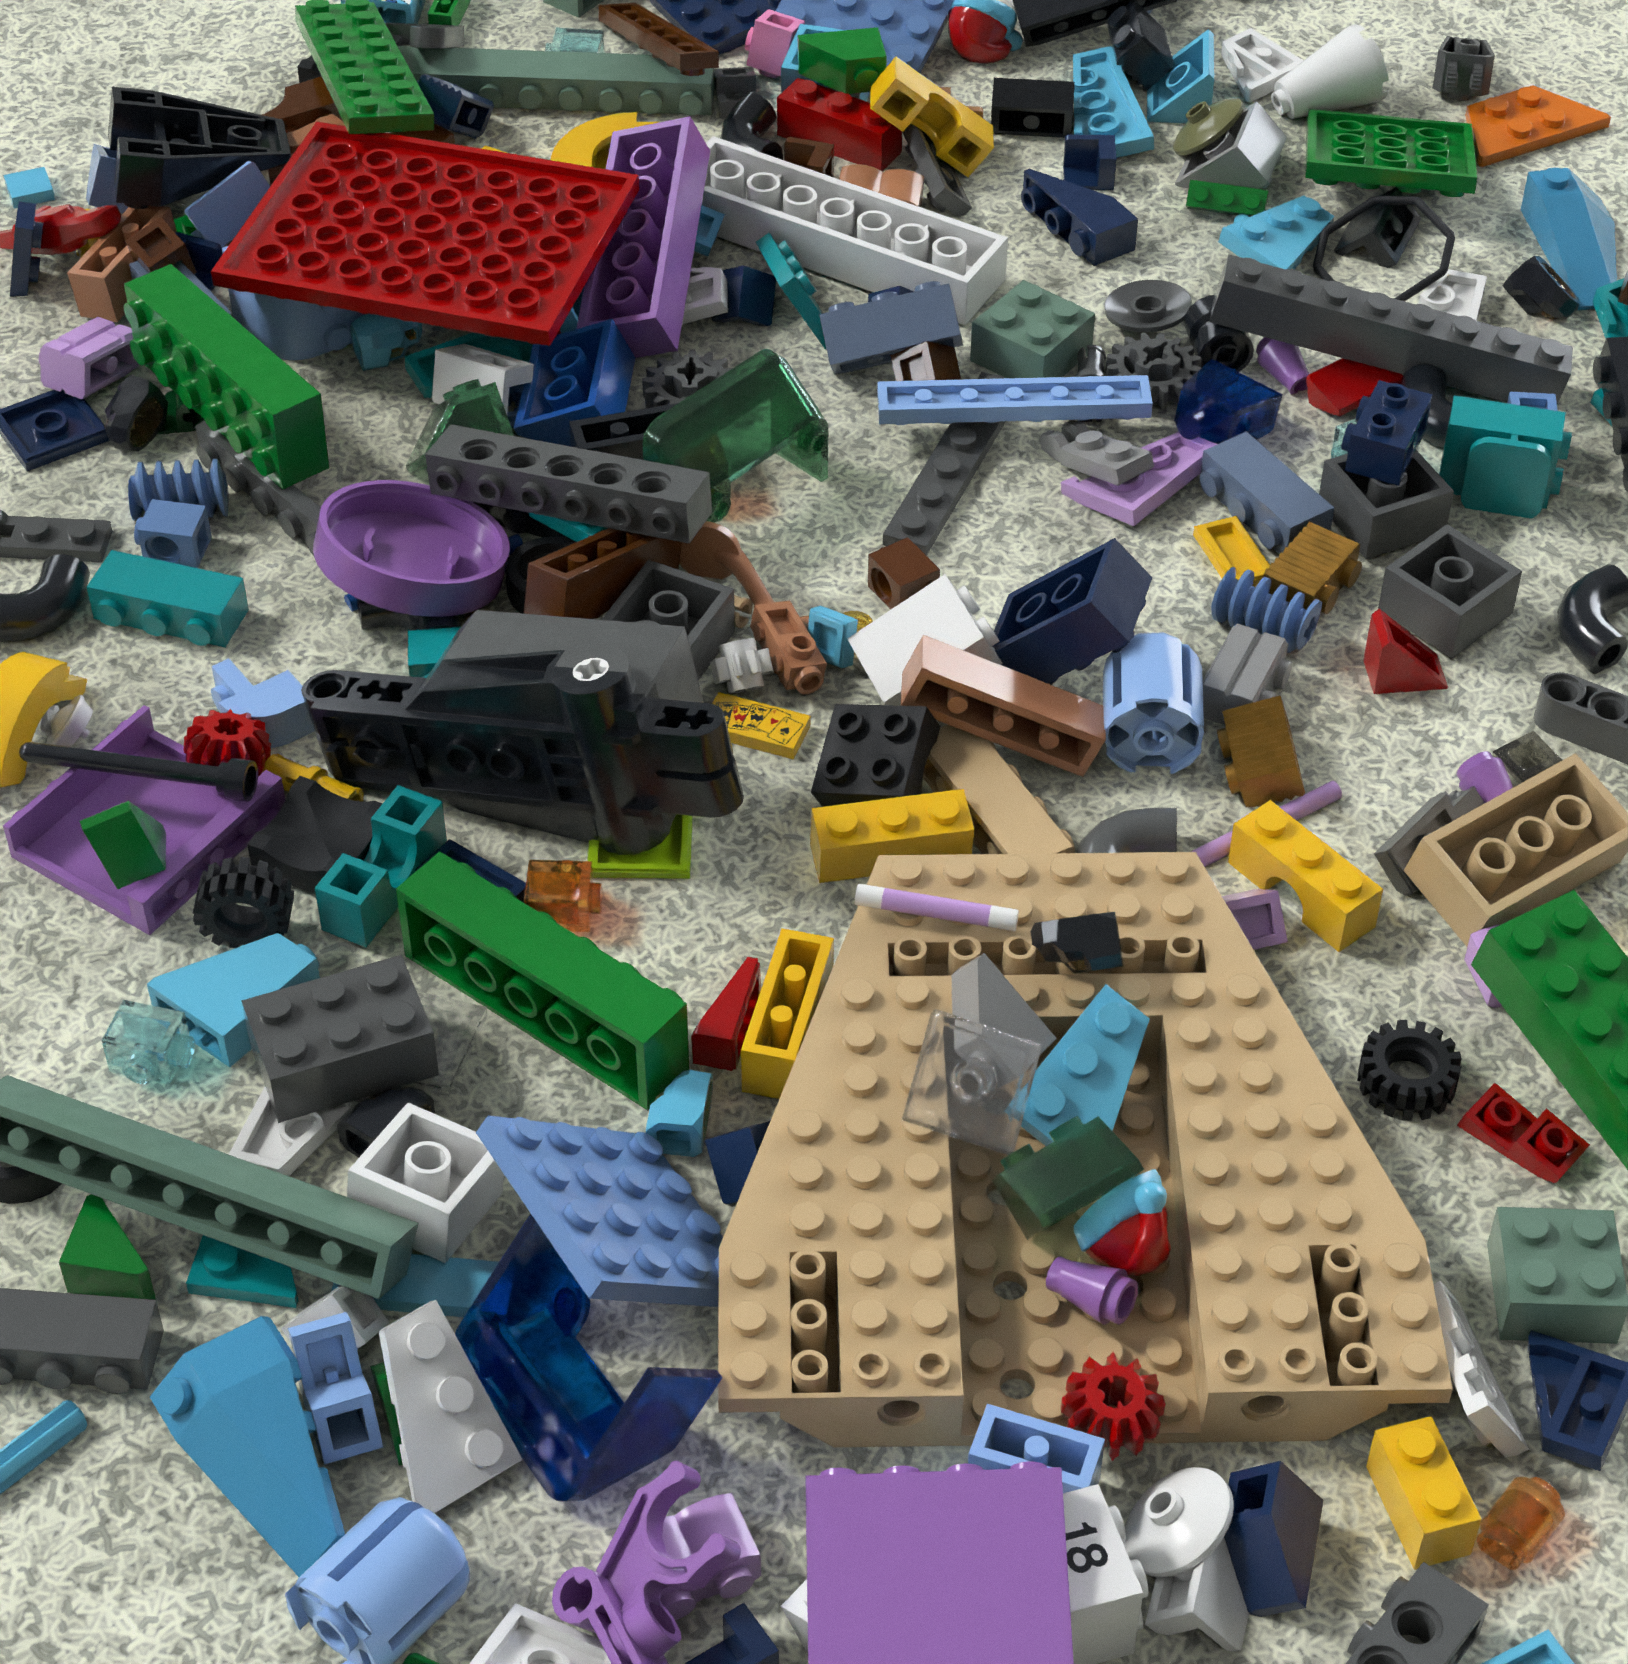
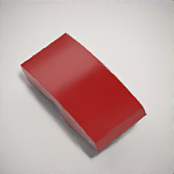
M1496 1083L1483 1094L1457 1124L1459 1128L1537 1177L1553 1183H1557L1590 1146L1589 1143L1547 1108L1537 1118Z

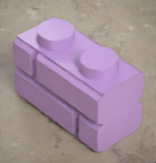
M96 317L63 334L58 339L47 342L40 348L39 354L43 386L59 392L64 390L65 394L84 399L126 376L139 366L130 349V341L133 340L132 329L121 324L115 326V323Z

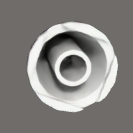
M1353 24L1345 28L1275 83V92L1271 94L1275 110L1280 115L1286 113L1292 120L1307 117L1309 109L1337 111L1373 104L1385 99L1388 96L1389 90L1382 92V83L1389 81L1384 58L1377 43L1372 37L1367 40L1362 37L1359 32L1365 29L1361 25Z

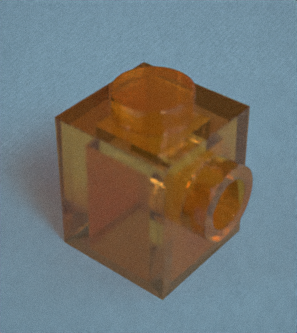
M529 860L524 903L538 912H546L559 925L571 932H590L592 914L602 913L603 886L602 883H593L592 861Z

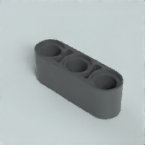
M1562 672L1547 675L1542 680L1533 717L1535 724L1548 734L1628 765V696L1572 674Z

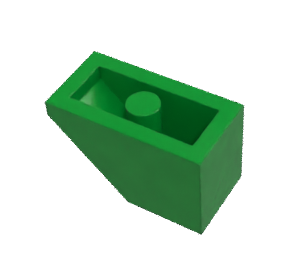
M878 27L797 35L799 74L839 92L848 94L871 92L872 84L886 69L887 56Z

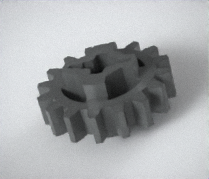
M1141 333L1140 340L1135 341L1127 336L1124 338V346L1119 344L1112 346V354H1107L1105 374L1106 376L1148 375L1152 403H1158L1161 409H1166L1168 401H1172L1180 406L1183 404L1184 396L1191 398L1195 396L1196 387H1200L1202 358L1201 356L1194 355V347L1192 345L1180 347L1181 339L1178 337L1169 340L1165 339L1164 333H1159L1156 339H1150L1146 333Z
M690 350L684 357L678 352H672V360L668 361L659 357L657 359V368L647 367L646 378H642L643 398H645L646 408L704 399L710 417L714 416L723 420L726 418V410H735L736 399H739V379H737L736 368H728V360L725 358L716 362L713 361L712 352L706 353L703 357H699L695 350Z

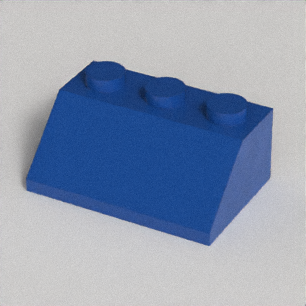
M613 319L558 334L550 346L533 344L529 363L534 364L532 382L523 385L514 424V430L517 435L527 439L571 447L569 421L625 412L636 357Z

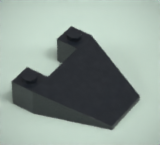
M112 86L108 138L110 150L117 151L114 180L116 203H124L127 207L134 209H145L149 206L161 207L212 189L248 161L254 162L261 172L287 163L291 158L282 119L154 90Z

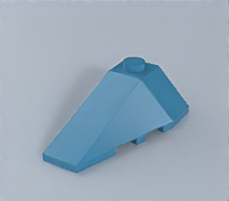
M1554 167L1528 172L1521 212L1550 265L1578 297L1580 305L1577 311L1595 309L1593 298L1596 289L1617 281L1615 222L1601 198L1569 168Z
M260 1316L184 1353L151 1394L150 1399L175 1441L295 1574L300 1577L345 1535L328 1470L317 1464L310 1434L316 1431L313 1415L310 1411H303L295 1384L302 1379L298 1361L271 1318Z

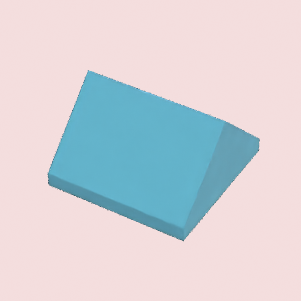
M1209 29L1174 54L1172 57L1175 64L1173 69L1147 90L1148 122L1187 123L1186 114L1193 106L1203 101H1206L1208 105L1212 104L1215 79L1214 34Z

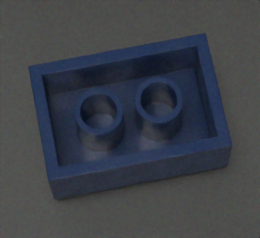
M1114 538L1008 594L994 629L1000 641L992 647L1000 658L1001 665L1052 685L1060 676L1074 669L1081 671L1088 667L1095 659L1111 651L1113 653L1121 651L1135 635L1134 628L1140 612L1146 605L1145 597L1153 577Z

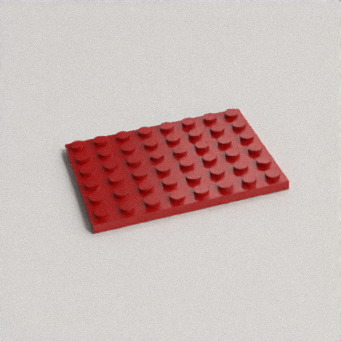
M316 121L211 270L213 286L234 289L239 292L273 296L279 299L307 302L324 307L329 306L357 311L362 314H374L402 321L435 325L446 329L480 333L491 337L519 340L530 344L550 346L640 190L639 175L390 133L349 134L345 126Z

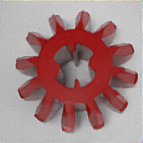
M231 709L227 713L210 710L208 716L200 715L194 717L192 726L187 728V736L184 737L183 752L186 753V762L219 766L221 762H229L232 758L253 760L257 764L258 776H260L265 768V762L271 756V743L269 742V733L266 732L265 722L252 720L251 713L246 712L239 715L233 713Z
M1114 1351L1107 1357L1105 1366H1102L1089 1356L1087 1361L1083 1363L1082 1373H1071L1066 1382L1065 1390L1067 1393L1062 1397L1060 1407L1062 1416L1068 1418L1067 1428L1105 1439L1104 1447H1107V1453L1112 1462L1119 1456L1121 1446L1137 1456L1143 1450L1145 1439L1154 1441V1438L1158 1436L1161 1422L1159 1418L1164 1415L1166 1406L1164 1396L1157 1393L1159 1386L1157 1375L1139 1376L1141 1364L1138 1358L1130 1362L1126 1367L1119 1365V1360ZM1109 1405H1115L1117 1408L1110 1407Z

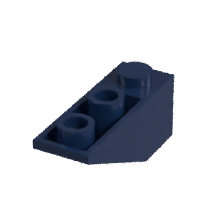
M1032 169L1024 170L1023 190L1021 192L1024 208L1029 213L1034 212L1046 223L1048 230L1052 234H1059L1068 242L1075 255L1083 256L1093 266H1096L1135 250L1138 218L1114 197Z

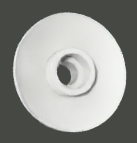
M1191 1467L1175 1471L1154 1483L1137 1501L1125 1525L1126 1541L1124 1547L1130 1561L1138 1559L1145 1574L1149 1576L1169 1577L1188 1571L1205 1560L1220 1544L1232 1520L1234 1500L1229 1485L1216 1472L1201 1467Z

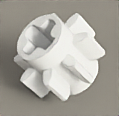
M754 638L732 641L719 646L721 657L715 658L710 662L715 685L726 682L729 694L745 692V689L756 690L765 687L762 675L770 674L773 671L769 648L757 650Z

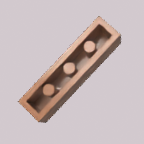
M922 635L902 672L901 706H927L937 721L1081 777H1084L1106 741L1103 705L926 635Z

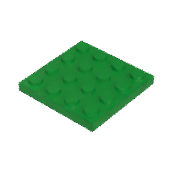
M1309 109L1306 130L1305 178L1313 179L1317 184L1328 186L1336 185L1338 181L1355 183L1357 187L1362 189H1378L1380 185L1398 187L1399 191L1405 193H1420L1422 189L1438 190L1440 194L1447 197H1462L1465 193L1475 194L1478 177L1472 124Z

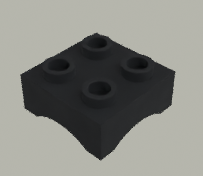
M835 704L812 785V795L822 807L922 794L925 765L932 747L937 742L941 726L927 706Z
M299 776L291 786L288 796L275 818L264 829L256 832L248 842L247 846L251 865L257 866L259 860L267 862L268 872L277 867L283 872L282 880L289 878L293 887L315 894V887L342 853L360 860L365 859L372 841L371 817L383 803L350 800L330 792L314 780Z

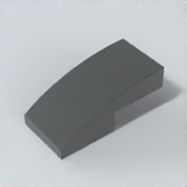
M753 67L715 69V90L720 118H727L732 108L746 93H757L756 74Z

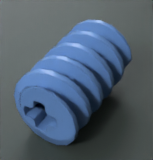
M199 459L193 461L190 473H185L181 461L175 460L172 474H167L162 462L156 461L153 475H148L143 462H138L135 474L129 478L128 499L133 521H137L141 516L143 508L146 512L152 499L204 505L207 508L208 518H213L217 505H219L223 516L228 517L229 493L227 478L218 459H212L209 472H204Z
M1231 567L1225 573L1214 594L1211 604L1213 619L1220 623L1228 620L1231 628L1238 623L1257 629L1259 634L1266 632L1285 638L1288 643L1287 653H1291L1295 649H1302L1316 629L1322 609V601L1315 599L1306 610L1303 608L1305 601L1304 593L1297 592L1291 601L1288 602L1286 601L1288 586L1281 584L1272 595L1269 593L1271 579L1264 577L1254 587L1252 586L1254 581L1253 571L1247 569L1238 580L1236 579V568Z

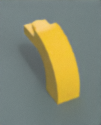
M637 112L619 113L595 118L565 134L554 147L550 160L606 169L613 131L659 122H638Z
M19 652L8 657L0 664V788L20 784L25 778L27 762L20 757L19 749L24 743L32 742L36 728L46 711L57 702L73 700L76 696L85 693L87 679L70 675V667L67 666V662L27 652Z

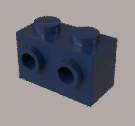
M1379 380L1371 396L1362 397L1356 414V424L1349 423L1346 428L1341 446L1342 450L1348 451L1345 471L1399 486L1426 432L1433 395L1407 388L1401 384Z

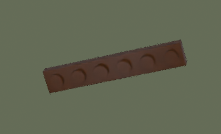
M637 3L599 5L600 22L612 28V32L625 36V40L638 44L640 49L651 52L653 57L664 60L667 66L680 70V74L699 76L705 74V69L719 68L718 50Z

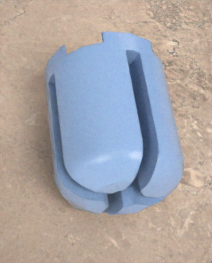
M1164 632L1138 633L1134 635L1121 651L1117 653L1111 652L1106 659L1103 671V713L1106 754L1119 768L1129 772H1136V765L1170 767V774H1174L1190 766L1201 754V743L1204 735L1202 667L1198 655L1188 644H1182L1177 637Z
M398 1497L379 1502L298 1578L295 1585L285 1593L287 1608L298 1629L301 1630L309 1622L324 1642L347 1659L342 1664H394L462 1597L470 1581V1571L464 1549L452 1528L434 1512L425 1509L419 1503Z

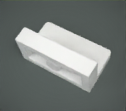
M467 344L435 350L432 400L434 403L494 422L506 421L509 387L532 382L534 364Z
M1225 1538L1222 1539L1216 1549L1205 1560L1190 1570L1174 1576L1156 1577L1145 1622L1146 1626L1155 1633L1167 1636L1200 1629L1226 1651L1234 1652L1242 1649L1249 1612L1236 1577Z

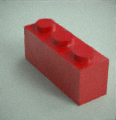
M797 78L777 97L778 136L786 139L793 137L834 144V156L855 164L872 166L882 172L902 153V131L871 110L869 102L801 78Z

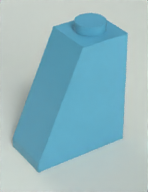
M276 933L157 976L147 983L154 1016L228 1067H231L252 1049L241 1000L320 978L318 970L319 961L307 946L303 944L296 945L281 934Z

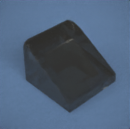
M1534 731L1494 750L1492 753L1493 757L1502 759L1506 771L1519 784L1562 761Z

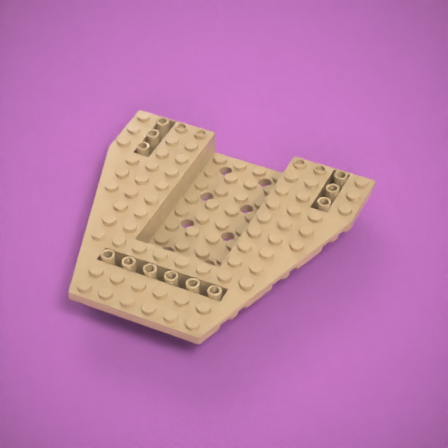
M1196 852L878 856L867 885L1019 910L1016 931L858 905L719 1246V1413L780 1412V1419L834 1448L972 1446L987 1404L1067 1427L1068 1418L1062 1416L1060 1407L1062 1397L1067 1393L1065 1388L1068 1377L1072 1372L1082 1373L1083 1363L1087 1361L1089 1356L1102 1366H1105L1107 1357L1113 1351L1119 1360V1365L1125 1367L1138 1358L1141 1364L1139 1376L1157 1375L1159 1382L1157 1393L1164 1396L1166 1406L1164 1415L1159 1418L1161 1426L1158 1436L1154 1438V1441L1145 1439L1144 1443L1326 1441L1387 1411L1388 1404L1449 1403L1453 1388L1425 1238ZM1116 912L1124 967L1074 974L1064 963L1046 962L1038 948L1032 945L1030 931L1034 923ZM983 953L988 956L1057 1038L1016 1080L991 1093L982 1084L977 1083L969 1076L964 1063L953 1051L951 975L958 968ZM1107 984L1150 1018L1098 1176L1091 1183L1006 1114L991 1115L985 1112L981 1106L989 1100H1001L1009 1104L1104 985ZM1156 1169L1161 1176L1162 1186L1167 1192L1165 1204L1168 1213L1167 1233L1172 1250L1167 1261L1155 1271L1138 1276H1128L1136 1280L1141 1289L1130 1315L1120 1325L1111 1321L1106 1325H1102L1058 1293L1046 1288L1048 1270L1053 1261L1059 1256L1071 1261L1099 1265L1092 1261L1086 1252L1081 1251L1074 1234L1075 1223L1102 1197L1100 1193L1104 1189L1116 1187L1139 1174ZM1005 1188L1013 1191L1018 1196V1199L1009 1205H998L992 1202L987 1195L992 1190ZM1012 1281L1020 1284L1026 1292L1018 1299L1009 1300L998 1296L994 1291V1287L1001 1282ZM1010 1379H1021L1029 1383L1034 1391L1026 1398L1014 1399L1003 1393L1001 1385ZM1109 1405L1110 1407L1117 1408L1115 1405Z

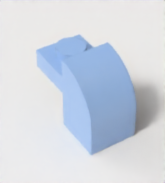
M229 658L212 666L215 687L211 689V696L219 712L227 713L230 709L233 713L239 715L248 712L251 713L252 720L265 722L271 748L289 744L315 731L302 696L301 689L303 686L289 670L253 686Z
M347 1312L288 1328L293 1353L298 1361L302 1379L298 1381L306 1411L312 1412L316 1426V1431L313 1432L324 1465L383 1448L372 1393L362 1373L353 1328Z

